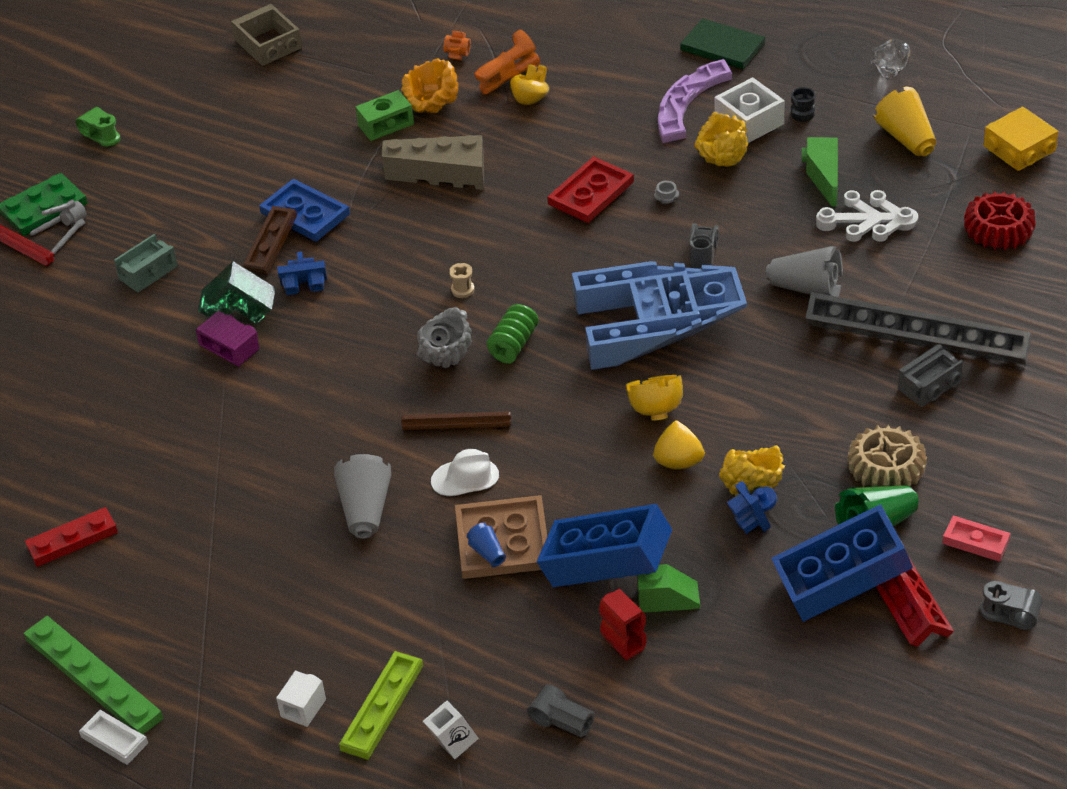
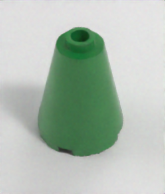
M907 485L848 488L839 493L838 496H841L840 501L835 503L834 509L836 521L839 525L881 504L891 524L895 527L917 511L919 498L917 493Z

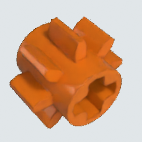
M452 31V36L446 35L443 50L444 53H449L448 58L462 61V55L468 56L470 53L471 39L466 38V33Z

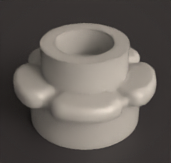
M661 181L657 184L654 193L656 200L669 204L678 198L679 191L674 182Z

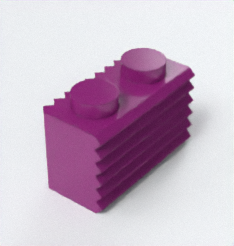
M217 311L195 329L200 346L239 367L241 363H244L248 357H251L260 348L257 338L258 334L252 326H244L243 323L237 321L232 315H225L220 311Z

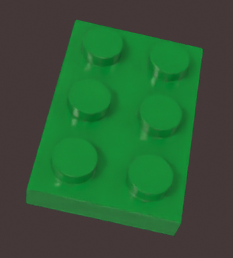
M59 173L1 202L0 214L24 237L30 234L32 230L60 216L62 212L59 211L44 216L42 211L66 204L71 200L78 201L83 206L88 204L86 196L62 173Z

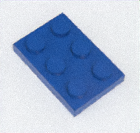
M292 179L259 205L260 213L268 216L272 206L295 209L297 217L291 229L315 242L350 215L349 206L295 179Z

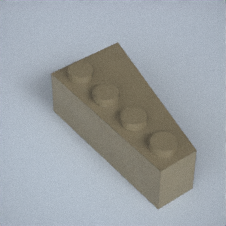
M482 135L383 141L382 161L385 180L417 183L420 179L426 180L431 185L447 182L453 183V187L464 188V184L475 185L477 190H484Z

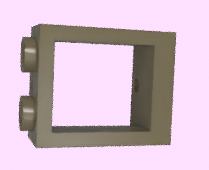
M272 4L231 21L235 41L262 66L302 48L299 28ZM272 29H275L280 34V36L262 44L254 39Z

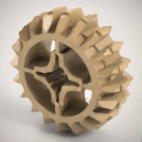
M888 424L886 428H880L876 425L874 430L866 428L863 434L857 433V437L850 444L847 461L849 462L850 473L854 474L855 481H861L863 487L901 485L910 487L911 484L917 485L919 478L923 477L927 456L924 444H921L919 441V436H912L911 430L903 432L900 426L892 429Z

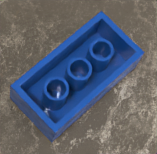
M657 504L554 520L537 559V564L552 587L654 573L657 571L672 528Z
M881 504L771 558L803 622L913 568L906 549Z

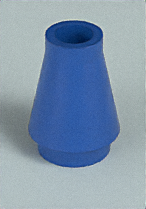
M479 523L467 533L468 545L487 560L492 567H497L506 560V555L491 526H487L486 523Z

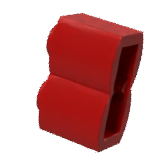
M620 588L606 594L599 605V614L603 618L600 632L603 638L627 661L643 651L646 646L647 636L643 631L646 624V616Z

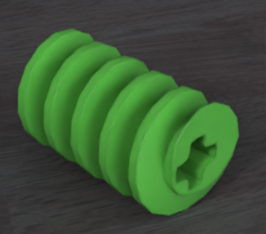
M520 304L509 307L487 340L489 353L502 363L511 364L514 362L539 323L536 312Z

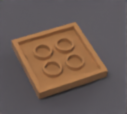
M542 495L455 505L463 579L541 570L537 564V559L547 539ZM479 523H486L487 526L493 528L500 546L506 555V560L497 567H492L487 560L468 545L467 533Z

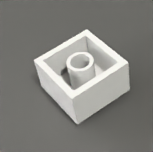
M753 77L714 97L715 112L723 115L727 114L730 118L735 115L737 119L745 122L748 143L784 124L785 100Z

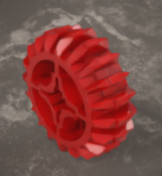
M993 191L990 195L983 193L982 197L975 196L974 201L969 202L964 213V227L968 237L974 239L975 244L983 243L984 248L991 246L994 250L996 248H1003L1006 251L1007 247L1016 249L1018 244L1024 245L1026 240L1031 239L1036 225L1035 210L1031 208V203L1025 202L1024 197L1016 198L1015 193L1008 195L1005 191L1002 194H997Z

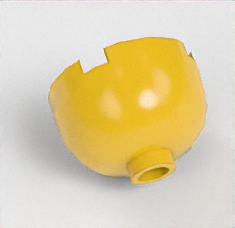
M681 375L657 376L648 378L642 384H640V380L626 384L627 396L633 409L641 415H651V420L668 418L667 413L675 410L683 397Z

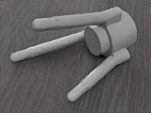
M71 200L66 204L42 211L44 216L59 211L62 212L60 216L30 232V235L34 236L61 221L67 226L73 225L51 250L53 255L78 228L85 225L83 219L87 217L84 206L78 201Z

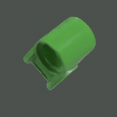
M94 107L75 121L82 135L100 143L102 146H113L120 141V134L115 129V117L104 112L99 107Z

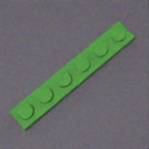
M48 615L24 632L25 639L29 644L125 725L144 735L164 719L161 710Z

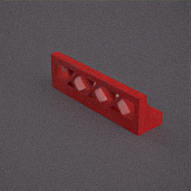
M912 563V569L876 587L910 645L919 647L931 633L949 637L954 630Z

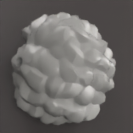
M454 307L444 310V312L436 315L433 319L428 320L426 325L422 326L417 333L419 348L416 355L418 358L430 365L434 364L443 368L458 364L466 355L467 348L472 342V330L466 321L467 313Z

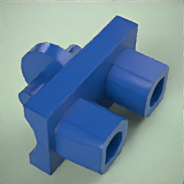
M301 251L297 252V260H290L288 265L277 267L280 284L284 287L286 295L299 293V283L309 282L310 291L324 290V282L327 280L324 261L314 262V257L304 259L303 252Z
M743 481L735 485L739 494L729 500L727 504L736 516L734 518L744 533H749L758 525L764 532L771 528L764 511H768L776 505L777 495L771 487L764 486L756 489L750 495Z

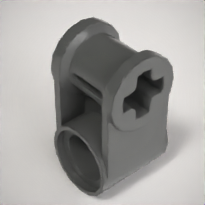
M692 223L689 240V261L693 268L701 269V265L713 264L715 249L718 246L719 225L704 227L698 226L697 223Z
M990 581L985 584L983 588L985 599L981 602L979 608L983 618L1024 630L1032 629L1036 626L1042 605V596L1037 591L1005 584L1001 581ZM996 590H999L998 598H995ZM993 604L996 605L994 613L991 612Z

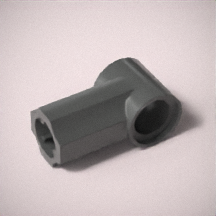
M545 685L527 708L528 716L538 725L548 727L553 724L579 737L586 736L589 733L595 719L594 711L568 700L566 695L553 685Z

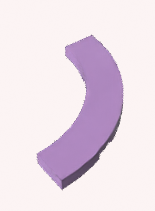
M724 59L697 68V72L689 76L684 75L667 91L661 101L658 114V130L662 143L686 138L683 116L691 101L706 89L732 80V72Z

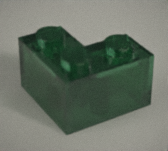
M232 261L202 289L198 312L210 318L217 311L225 315H230L232 312L237 311L257 323L272 310L276 288Z

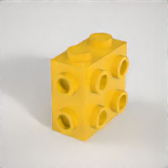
M1022 106L985 126L983 146L1020 171L1056 151L1058 130Z

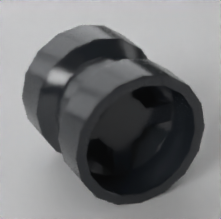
M799 87L791 92V117L793 119L805 122L814 118L816 97L814 90L808 87Z

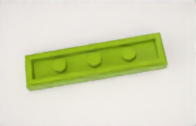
M394 651L339 743L340 751L369 760L423 668L422 659Z

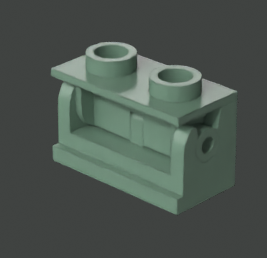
M155 234L114 259L119 280L137 293L178 267L174 247L167 245L161 240L157 241Z

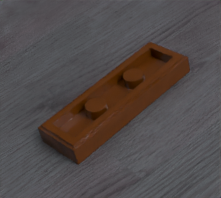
M272 206L242 265L245 271L264 275L269 274L297 217L295 209Z

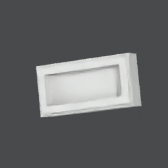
M99 710L79 730L81 738L126 765L148 744L146 736L102 710Z

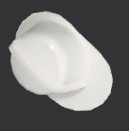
M466 449L459 452L452 462L440 466L433 473L431 486L435 492L444 496H457L480 491L496 484L499 479V470L489 460L488 453L476 449Z

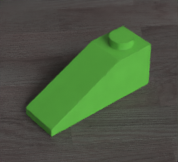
M807 137V147H802V163H806V173L829 204L837 206L838 138Z

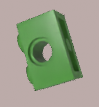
M399 90L355 106L358 126L370 141L414 124L412 105Z

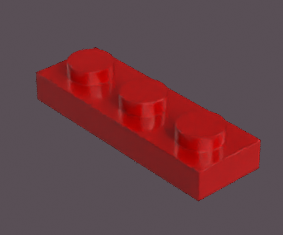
M104 507L27 539L25 543L36 567L117 534L118 530L107 508Z

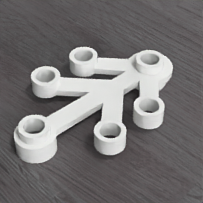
M850 190L844 194V204L848 207H853L861 213H835L832 208L825 207L820 209L816 215V226L822 231L833 230L837 223H861L860 225L852 224L846 228V238L852 242L859 241L862 235L871 229L874 240L885 241L897 229L908 231L913 229L918 222V213L909 207H897L887 201L886 194L880 190L871 192L870 204L874 207H880L888 213H881L860 200V194L857 191ZM881 222H889L886 225L880 224Z

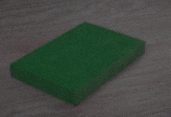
M702 18L680 43V50L714 61L724 59L727 65L744 69L765 45V37Z

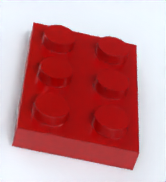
M593 156L547 196L548 205L589 223L634 183V174Z

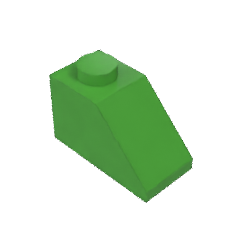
M668 564L659 565L654 573L637 575L639 608L644 613L700 609L697 581Z

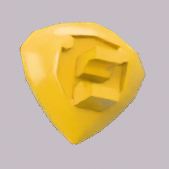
M528 64L526 76L519 74L510 80V88L517 102L522 105L535 104L549 92V86L545 82L547 67L538 65L537 70L536 66Z
M674 421L666 428L655 444L653 456L658 464L674 470L692 467L701 462L705 455V451L698 438L679 421Z

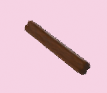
M509 411L403 415L401 417V427L403 430L508 427L512 424V415Z

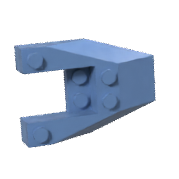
M649 261L572 273L573 297L578 314L634 306L637 320L585 327L587 354L591 370L619 366L692 336L747 307L745 295L735 267L701 265V269L685 268L683 263H674V267L657 266L656 262Z

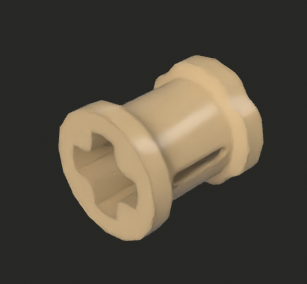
M457 263L449 269L450 278L453 280L451 292L457 298H467L475 290L474 284L471 282L472 267L466 263Z

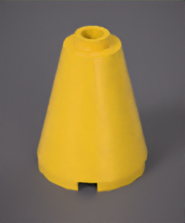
M903 87L905 91L900 93L896 90L892 91L877 104L875 108L877 114L876 116L873 114V118L878 125L916 156L929 155L935 148L936 139L919 94L912 87Z

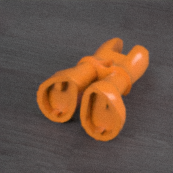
M519 29L512 35L514 46L507 52L503 51L497 58L484 64L474 73L476 80L481 81L479 88L482 94H489L497 90L514 76L527 71L528 64L534 65L537 68L541 64L540 57L534 52L536 47L533 41L523 30Z

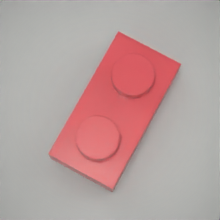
M953 515L943 535L942 544L1000 562L1010 541L1011 533Z

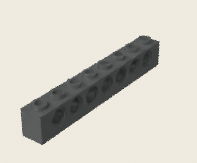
M811 292L805 318L810 326L933 348L940 344L946 351L1025 366L1032 340L1031 332L814 292Z

